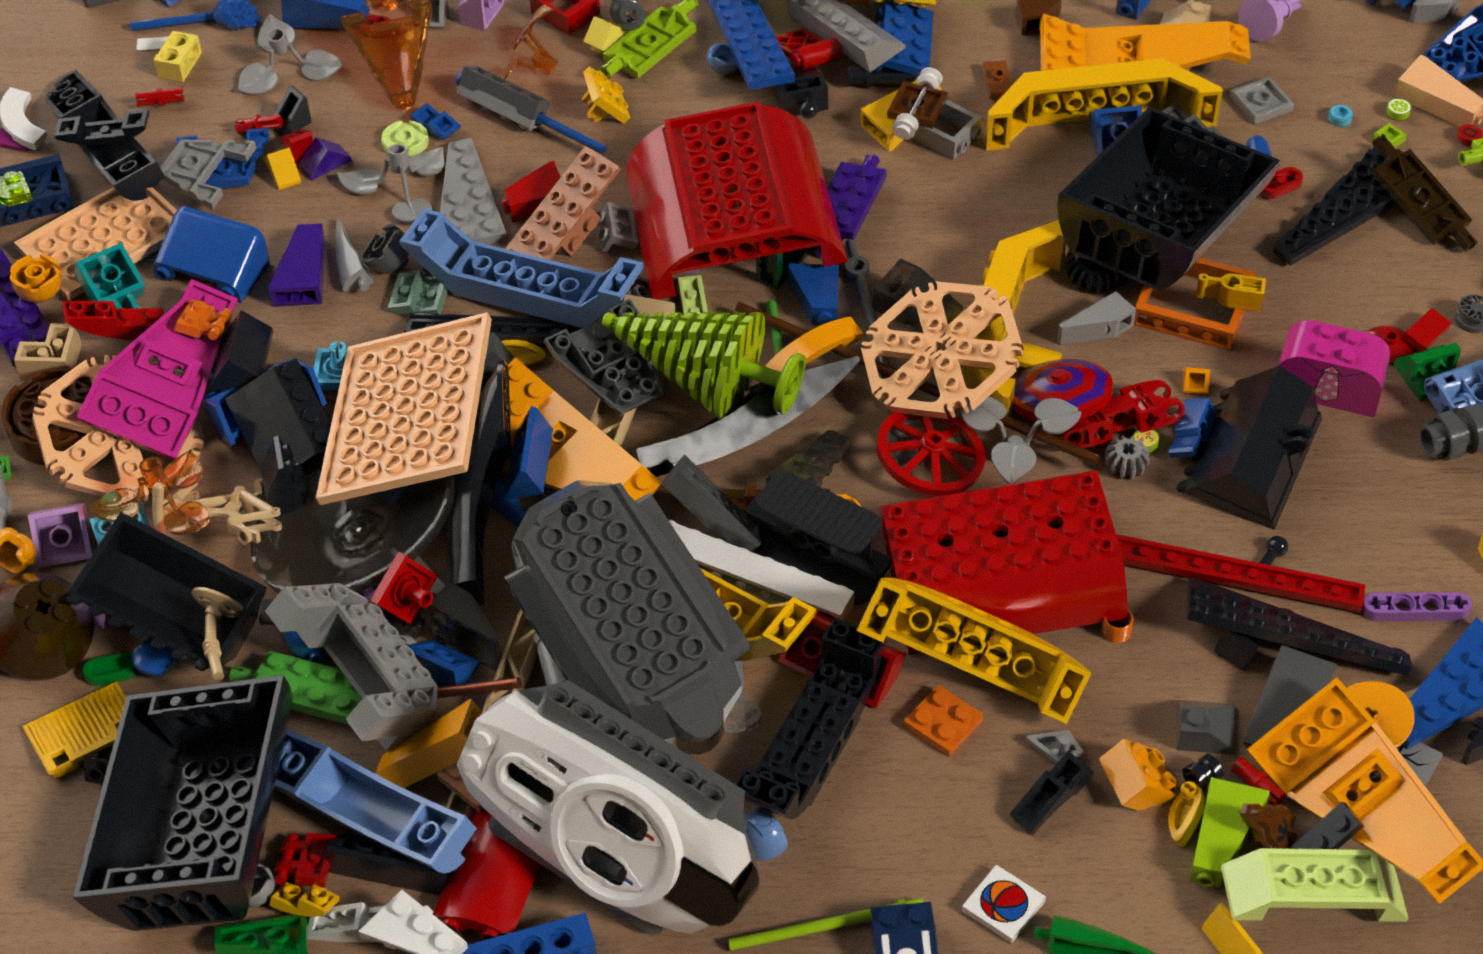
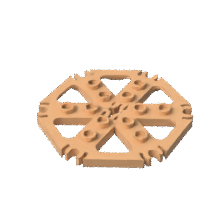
M935 281L937 284V290H935L934 285L928 283L929 290L922 293L919 287H916L915 292L917 296L914 297L911 289L868 327L869 331H866V335L872 341L862 342L863 348H861L871 391L878 403L888 398L883 403L886 409H890L891 412L948 419L946 415V410H948L950 416L954 418L956 408L962 407L965 414L969 413L967 404L970 403L972 410L976 409L1017 371L1016 368L1019 367L1018 359L1013 357L1023 356L1022 350L1024 348L1009 300L1004 295L1000 299L995 300L999 295L996 289L992 290V287ZM950 293L974 296L975 301L948 324L942 298ZM910 306L917 308L923 333L888 329V324L904 309ZM997 317H1003L1008 333L1003 341L974 339ZM939 347H941V348H945V347H946V350H944V351H942V350H937V349H938ZM877 356L910 359L891 377L887 379L879 377L875 363ZM960 365L992 368L995 371L977 388L968 389ZM935 374L940 392V397L937 401L924 402L907 399Z
M105 355L104 364L99 365L95 362V358L92 357L89 367L86 359L41 392V395L38 397V404L45 406V408L34 407L32 419L46 470L50 467L49 474L51 476L56 472H63L64 474L59 477V483L65 484L66 488L103 497L108 492H117L122 496L126 504L127 498L125 494H128V501L134 503L135 493H141L144 501H147L150 491L153 499V486L156 482H161L164 485V489H166L197 464L200 452L194 451L193 448L203 449L205 440L199 417L197 416L177 458V463L158 477L149 476L140 449L150 450L78 421L77 415L83 404L61 396L62 390L80 377L90 378L91 384H93L98 372L111 361L110 357ZM53 424L86 433L87 435L67 450L57 451L53 447L48 426ZM109 453H112L119 482L111 485L86 478L83 473Z

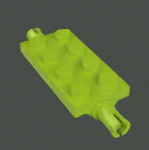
M683 0L678 5H673L669 9L660 6L645 18L640 28L629 31L603 52V60L607 63L601 66L599 71L603 72L607 79H610L619 70L639 79L696 32V24L689 21L687 15L698 7V1Z

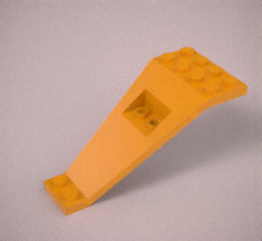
M1337 677L1246 750L1260 768L1269 775L1271 781L1287 793V798L1318 818H1324L1340 802L1347 803L1364 825L1351 839L1417 880L1438 905L1483 869V859L1459 832L1377 722ZM1371 773L1379 774L1380 781L1377 783L1372 782L1369 775ZM1349 791L1355 792L1357 800H1348L1346 793Z

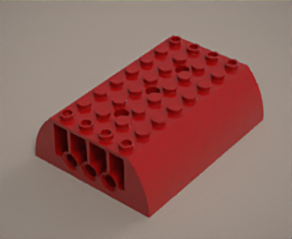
M1096 470L879 507V517L881 519L880 532L885 554L891 559V567L889 568L891 578L931 588L1032 634L1103 623V617H1106L1107 622L1128 618L1127 586L1123 555L1098 471ZM1057 522L1060 523L1062 526L1060 528L1054 529L1048 525L1050 523ZM999 531H1003L1008 535L1002 538H998L993 534ZM944 540H948L953 543L951 546L943 547L939 545V543ZM906 645L908 655L923 653Z

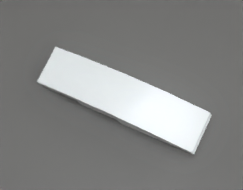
M363 902L334 906L324 916L310 917L308 939L333 942H378L373 939L369 941L361 938L358 931L384 906L369 908ZM423 906L431 914H433V910L431 908H429L428 906Z

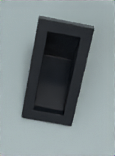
M290 85L274 114H279L282 117L283 126L273 129L280 136L300 130L312 123L307 97Z

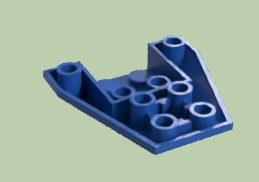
M1483 4L1472 9L1423 53V56L1427 57L1459 82L1483 77Z

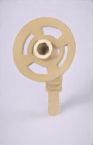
M196 587L192 591V596L201 606L206 608L204 612L206 614L205 641L202 644L204 656L209 660L213 679L219 681L224 678V673L220 661L222 653L219 641L216 639L217 620H220L221 616L239 618L245 609L240 603L223 593L209 588Z

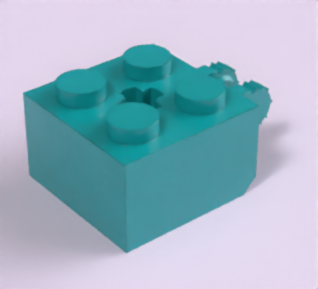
M122 243L76 262L74 274L90 301H114L115 308H122L121 305L127 303L129 308H139L135 299L144 295L145 284Z

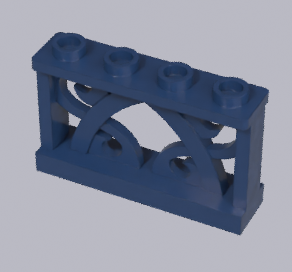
M59 154L0 168V227L74 209V203ZM57 179H60V180H61V183H59V182H51V181L57 180ZM21 188L34 190L26 199L14 201L5 198L13 190Z

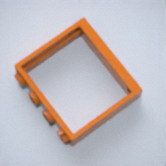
M1199 258L1184 274L1194 278H1199V274L1203 273L1219 278L1228 273L1256 276V272ZM1144 284L1135 306V326L1231 351L1245 310L1235 308L1229 325L1147 304L1152 288ZM1221 336L1227 337L1228 339H1221Z

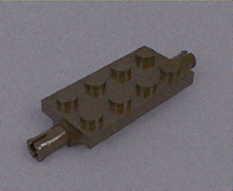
M1384 134L1381 137L1378 136L1372 142V145L1385 159L1384 163L1374 168L1371 174L1428 240L1435 245L1445 238L1453 236L1465 252L1476 246L1478 241L1465 228L1471 223L1472 219L1413 151L1409 149L1402 152L1400 149H1396Z

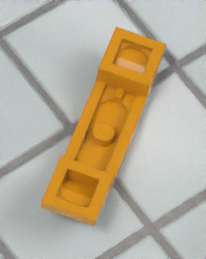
M852 317L837 319L800 336L777 353L765 367L782 372L787 360L793 354L800 353L805 355L807 364L839 345L848 347L865 337V335Z

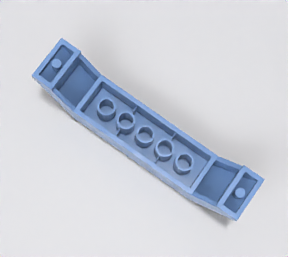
M428 209L422 210L399 241L402 248L456 296L580 328L592 324L607 313L609 308L619 304L644 268L643 262L620 257L614 267L604 273L472 241L452 224L444 213Z

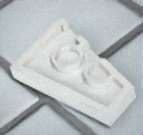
M403 890L395 895L358 931L361 938L369 941L373 939L384 943V946L395 950L397 948L411 954H462L468 948L465 940Z

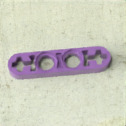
M1459 592L1370 593L1364 598L1361 612L1365 618L1372 621H1459L1468 617L1472 601L1467 595ZM1405 603L1410 609L1402 611L1395 604ZM1433 603L1438 609L1431 611L1426 609L1423 604Z

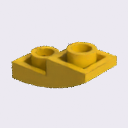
M286 882L285 885L271 896L269 906L294 915L319 917L324 916L339 902L340 896L315 884L306 891L297 885Z

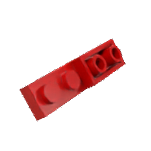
M62 301L65 323L84 332L113 339L135 340L140 336V333L145 332L164 315L163 308H115L114 301Z

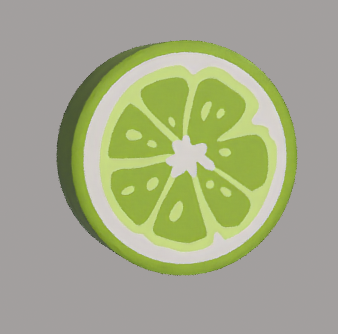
M1396 98L1388 102L1386 113L1394 120H1405L1410 116L1412 107L1408 101Z

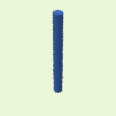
M213 12L130 22L131 31L215 20Z

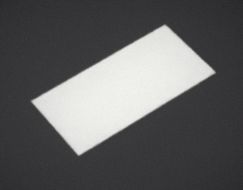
M168 37L137 39L136 50L161 49Z

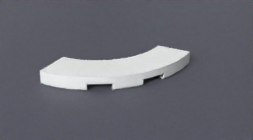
M10 87L0 103L2 126L12 136L14 141L27 148L36 150L47 138V132L33 125L25 116V109L31 101V93Z

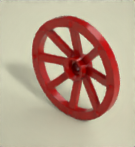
M947 411L948 419L894 412L884 420L876 438V452L886 472L901 485L921 494L943 496L964 492L971 488L980 478L985 465V450L979 436L962 419L957 416L952 418ZM920 419L925 433L902 422ZM931 420L942 423L949 428L943 432L935 431ZM893 428L917 440L887 443V435ZM959 433L970 447L946 440ZM918 449V453L903 468L894 461L890 452ZM950 452L974 458L972 471L968 473ZM941 458L961 478L960 480L950 483L941 482ZM924 459L931 461L932 482L910 475Z

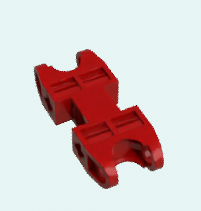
M1165 381L1141 382L1120 388L1121 396L1113 397L1099 412L1080 419L1072 428L1061 434V439L1067 441L1069 435L1077 432L1079 437L1075 441L1067 442L1081 448L1092 447L1112 441L1113 433L1136 427L1140 433L1175 423L1183 416L1185 407L1178 398H1170L1171 388ZM1160 387L1165 388L1162 395L1156 396L1154 394L1156 389ZM1178 405V410L1174 414H1167L1168 408Z

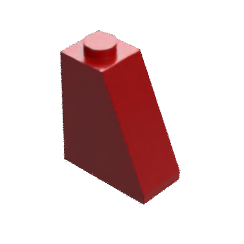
M554 161L546 163L504 189L505 199L502 200L504 213H509L512 223L529 219L561 178Z

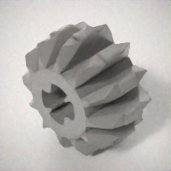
M1122 435L1119 440L1112 439V442H1110V445L1105 450L1106 468H1110L1112 475L1120 474L1121 479L1124 476H1129L1133 480L1135 475L1142 476L1150 462L1149 447L1144 446L1143 440L1135 441L1134 436L1126 439Z

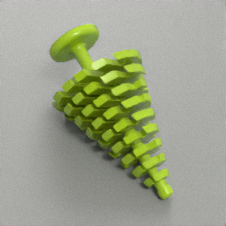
M607 312L602 318L603 327L615 329V336L622 342L626 340L627 336V345L634 352L639 350L642 358L648 362L652 360V366L658 371H664L668 379L672 382L676 380L677 384L685 391L689 389L690 396L696 401H701L710 412L714 411L715 416L719 419L740 407L744 400L745 391L748 392L752 380L776 387L773 407L778 414L785 415L791 409L804 377L806 358L805 355L800 353L793 354L787 360L782 372L758 364L765 336V317L761 312L749 313V316H745L746 312L734 313V315L726 312H719V314L715 315L712 312H704L700 315L697 312H689L684 315L679 312H671L666 317L664 312H656L652 316L649 313L637 314V318H634L633 312L622 313V317H617V315Z

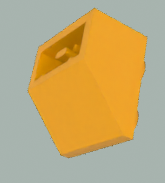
M1122 739L1099 758L1122 806L1141 811L1174 801L1179 794L1176 787L1177 781L1168 772L1164 764L1165 758L1156 748H1150L1139 742L1136 743Z

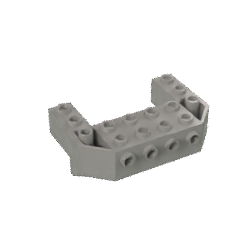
M341 583L284 587L265 610L280 632L296 631L308 648L324 647L362 697L359 704L346 718V721L361 741L377 739L385 751H389L415 735L436 711L437 685L431 678L430 672L416 659L413 650L403 642L397 629L390 625L384 617L381 608L369 599Z

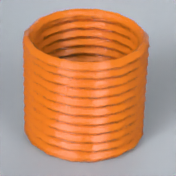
M1128 610L1127 619L1115 620L1127 625L1125 627L1111 626L1107 622L1106 617H1103L1101 633L1107 641L1122 643L1129 639L1133 626V615L1130 610Z

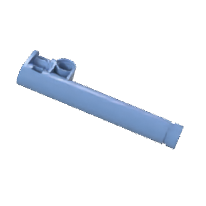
M1483 359L1428 377L1425 380V393L1438 414L1452 411L1456 414L1459 408L1474 404L1483 407Z

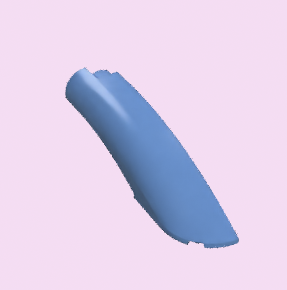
M287 729L274 789L346 829L437 872H451L466 860L460 852L477 828L465 815L416 795L332 750L329 746Z

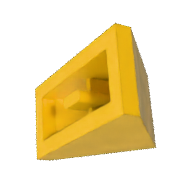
M290 147L263 157L279 190L301 183Z

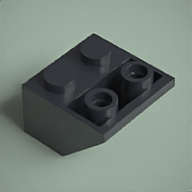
M275 436L262 462L261 472L266 500L269 505L280 508V516L307 505L305 494L308 493V488L302 478L305 477L304 469L300 462H294V455L289 444H283L280 437Z

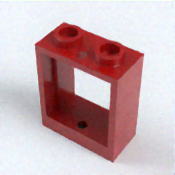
M530 0L532 14L569 36L592 20L594 16L600 14V0H570L575 5L565 12L550 5L555 0Z

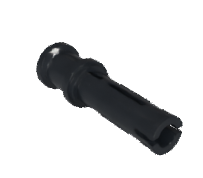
M848 66L846 86L850 87L852 84L864 85L866 88L872 87V85L900 87L902 82L912 83L916 81L917 74L869 72L866 69H855L852 66Z

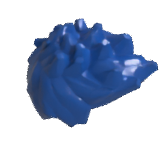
M218 0L213 9L214 20L218 24L225 25L234 31L240 28L257 27L258 24L256 22L261 20V17L256 14L258 9L247 0Z

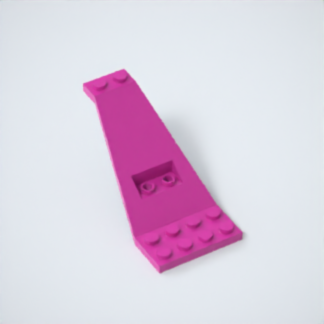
M191 279L182 299L98 372L77 415V420L176 461L198 416L223 338L222 335L216 340H211L208 338V335L204 334L200 338L176 332V322L191 299L204 301L208 305L214 306V312L216 313L225 308L230 309L233 313L238 298ZM157 359L159 362L157 365H151L149 361ZM176 369H180L183 371V373L177 376L173 373V371Z

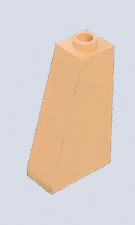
M1420 55L1398 79L1395 98L1404 99L1411 105L1459 127L1466 124L1479 125L1483 120V99L1423 55Z

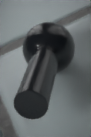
M1282 536L1271 537L1266 545L1267 552L1259 563L1271 565L1276 557L1285 555L1288 551L1287 540Z

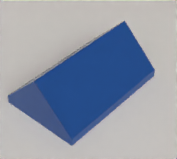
M534 406L530 407L515 433L504 499H518L543 494L553 428Z

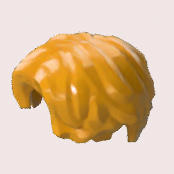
M13 528L0 529V566L11 573L18 574L26 567L33 565L37 553L32 540L26 535L18 533Z

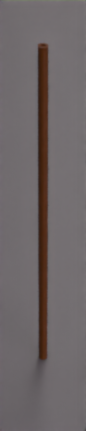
M738 302L735 307V311L739 313L746 312V316H749V313L761 312V314H764L765 324L799 338L809 332L744 303ZM842 345L830 350V352L847 359L859 356L860 361L858 364L865 366L863 355ZM875 360L877 370L881 374L891 377L898 370ZM925 382L918 388L937 398L940 397L939 388L934 384ZM1008 416L1000 420L1005 427L1028 436L1032 429V426ZM1039 429L1036 430L1032 437L1091 464L1097 465L1100 460V455Z

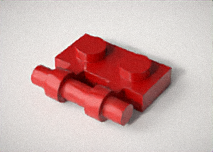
M307 832L305 841H298L299 837L297 834H288L287 839L281 845V859L276 863L274 869L276 875L275 883L285 885L287 878L295 875V885L313 886L315 884L319 887H325L330 871L326 848L328 844L337 839L336 835ZM300 855L299 861H293V858Z

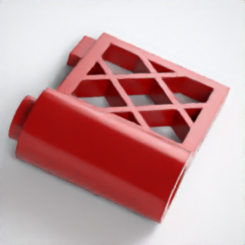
M804 28L775 36L785 56L790 58L792 66L798 71L830 63L842 57L841 44L834 37L825 40Z

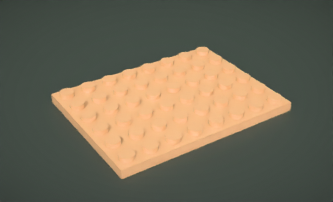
M488 312L347 348L316 494V500L320 505L468 471L492 321Z

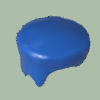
M150 637L143 640L132 653L133 666L140 675L143 673L147 676L159 678L169 673L173 668H179V659L172 656L175 650L167 646L157 649L151 645L153 639Z

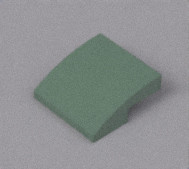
M422 270L399 272L388 310L410 316V313L441 314L448 289L434 276H424Z

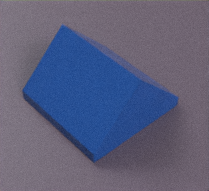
M435 640L407 645L413 650L420 664L430 672L431 678L439 687L466 684L480 664V660Z

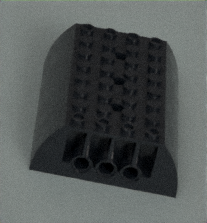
M284 675L126 696L73 898L80 905L98 917L132 931L244 919L249 908L293 705L292 690ZM224 765H227L222 772L216 774ZM215 814L214 818L210 822L205 823V821H207L212 815Z

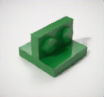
M1456 342L1446 346H1437L1395 359L1394 368L1419 402L1429 399L1424 389L1425 380L1428 377L1457 368L1456 365L1461 348Z

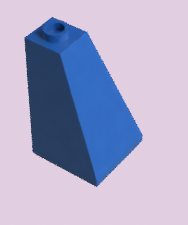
M281 0L282 22L287 23L293 29L360 28L363 20H367L370 10L366 0Z

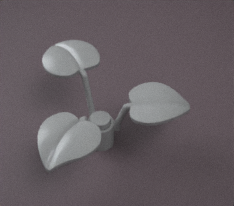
M269 15L258 35L260 48L265 52H269V65L266 67L264 64L254 63L245 67L239 77L238 90L249 95L264 94L272 90L278 81L277 73L271 71L273 69L274 54L283 55L288 49L301 64H304L302 74L311 81H323L329 78L341 68L342 63L338 57L324 50L310 51L306 55V60L302 59L292 46L295 39L294 29L287 23Z
M393 144L388 147V158L384 159L385 164L381 174L374 169H359L347 173L338 172V179L342 186L354 194L375 192L378 188L377 184L383 183L388 167L394 173H401L406 202L396 204L392 209V215L397 221L413 223L423 209L432 210V206L425 199L410 200L405 171L406 169L410 172L416 171L421 176H429L441 172L445 166L443 147L409 157L405 145Z
M989 396L974 410H972L970 403H968L969 413L966 414L964 409L959 407L965 424L975 431H990L995 425H998L1002 442L992 449L991 459L996 471L1008 484H1015L1034 468L1036 454L1029 446L1033 435L1040 425L1048 434H1060L1072 428L1081 417V411H1078V407L1057 398L1045 399L1036 406L1035 416L1038 421L1034 423L1026 440H1023L1018 435L1007 437L1004 425L1000 421L1006 416L1007 411L1003 403L998 399Z

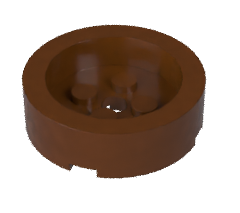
M53 367L29 375V380L20 386L15 385L6 395L1 408L2 422L12 448L23 459L45 465L32 419L34 407L45 408V406L38 404V397L41 395V392L71 371L72 367ZM80 377L62 390L61 396L83 404L92 386L90 378ZM53 424L48 426L53 447L57 451L67 450L87 435L86 433Z

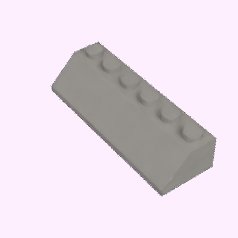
M785 0L791 17L825 40L832 37L836 38L841 44L842 53L869 72L906 48L904 43L842 0Z

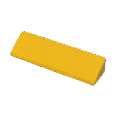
M1223 903L1219 904L1204 922L1202 931L1220 954H1263L1239 922L1232 919L1231 912Z

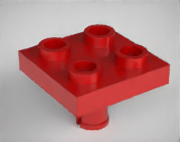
M398 552L370 601L411 624L420 607L427 608L431 605L433 593L430 592V589L438 575L408 556Z

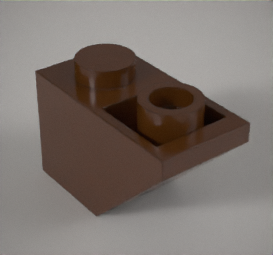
M1017 0L1015 18L1021 35L1040 33V19L1043 14L1059 17L1062 0Z

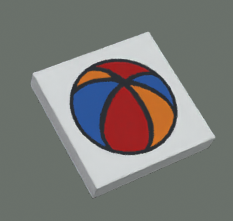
M996 865L962 905V912L1012 944L1045 903L1046 896Z

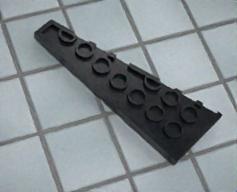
M1375 147L1372 150L1369 149L1365 157L1360 162L1357 161L1353 165L1352 170L1346 176L1343 175L1325 193V197L1319 203L1316 202L1312 210L1306 216L1304 215L1299 223L1274 245L1273 252L1291 266L1396 205V201L1371 174L1374 168L1384 163L1385 158Z
M1189 576L1187 583V620L1409 676L1412 668L1410 654L1402 649L1385 646L1301 616L1290 609L1279 608Z

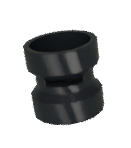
M1211 754L1202 756L1198 759V763H1191L1182 770L1185 782H1194L1202 791L1208 787L1211 777L1222 779L1224 776L1220 763Z

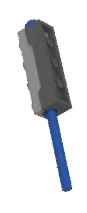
M464 66L463 71L457 73L455 77V83L458 86L456 93L464 96L465 101L482 105V109L488 112H497L501 114L502 119L519 123V127L532 131L534 128H542L545 125L600 154H604L607 150V146L547 117L551 101L479 66Z

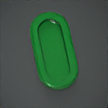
M122 652L90 659L83 665L82 674L87 684L101 686L116 681L130 680L138 674V670L133 666L132 653Z

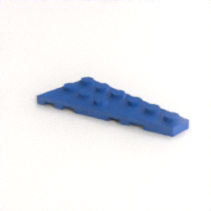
M1478 617L1475 618L1409 699L1414 709L1415 722L1410 736L1401 744L1406 750L1483 709V622Z

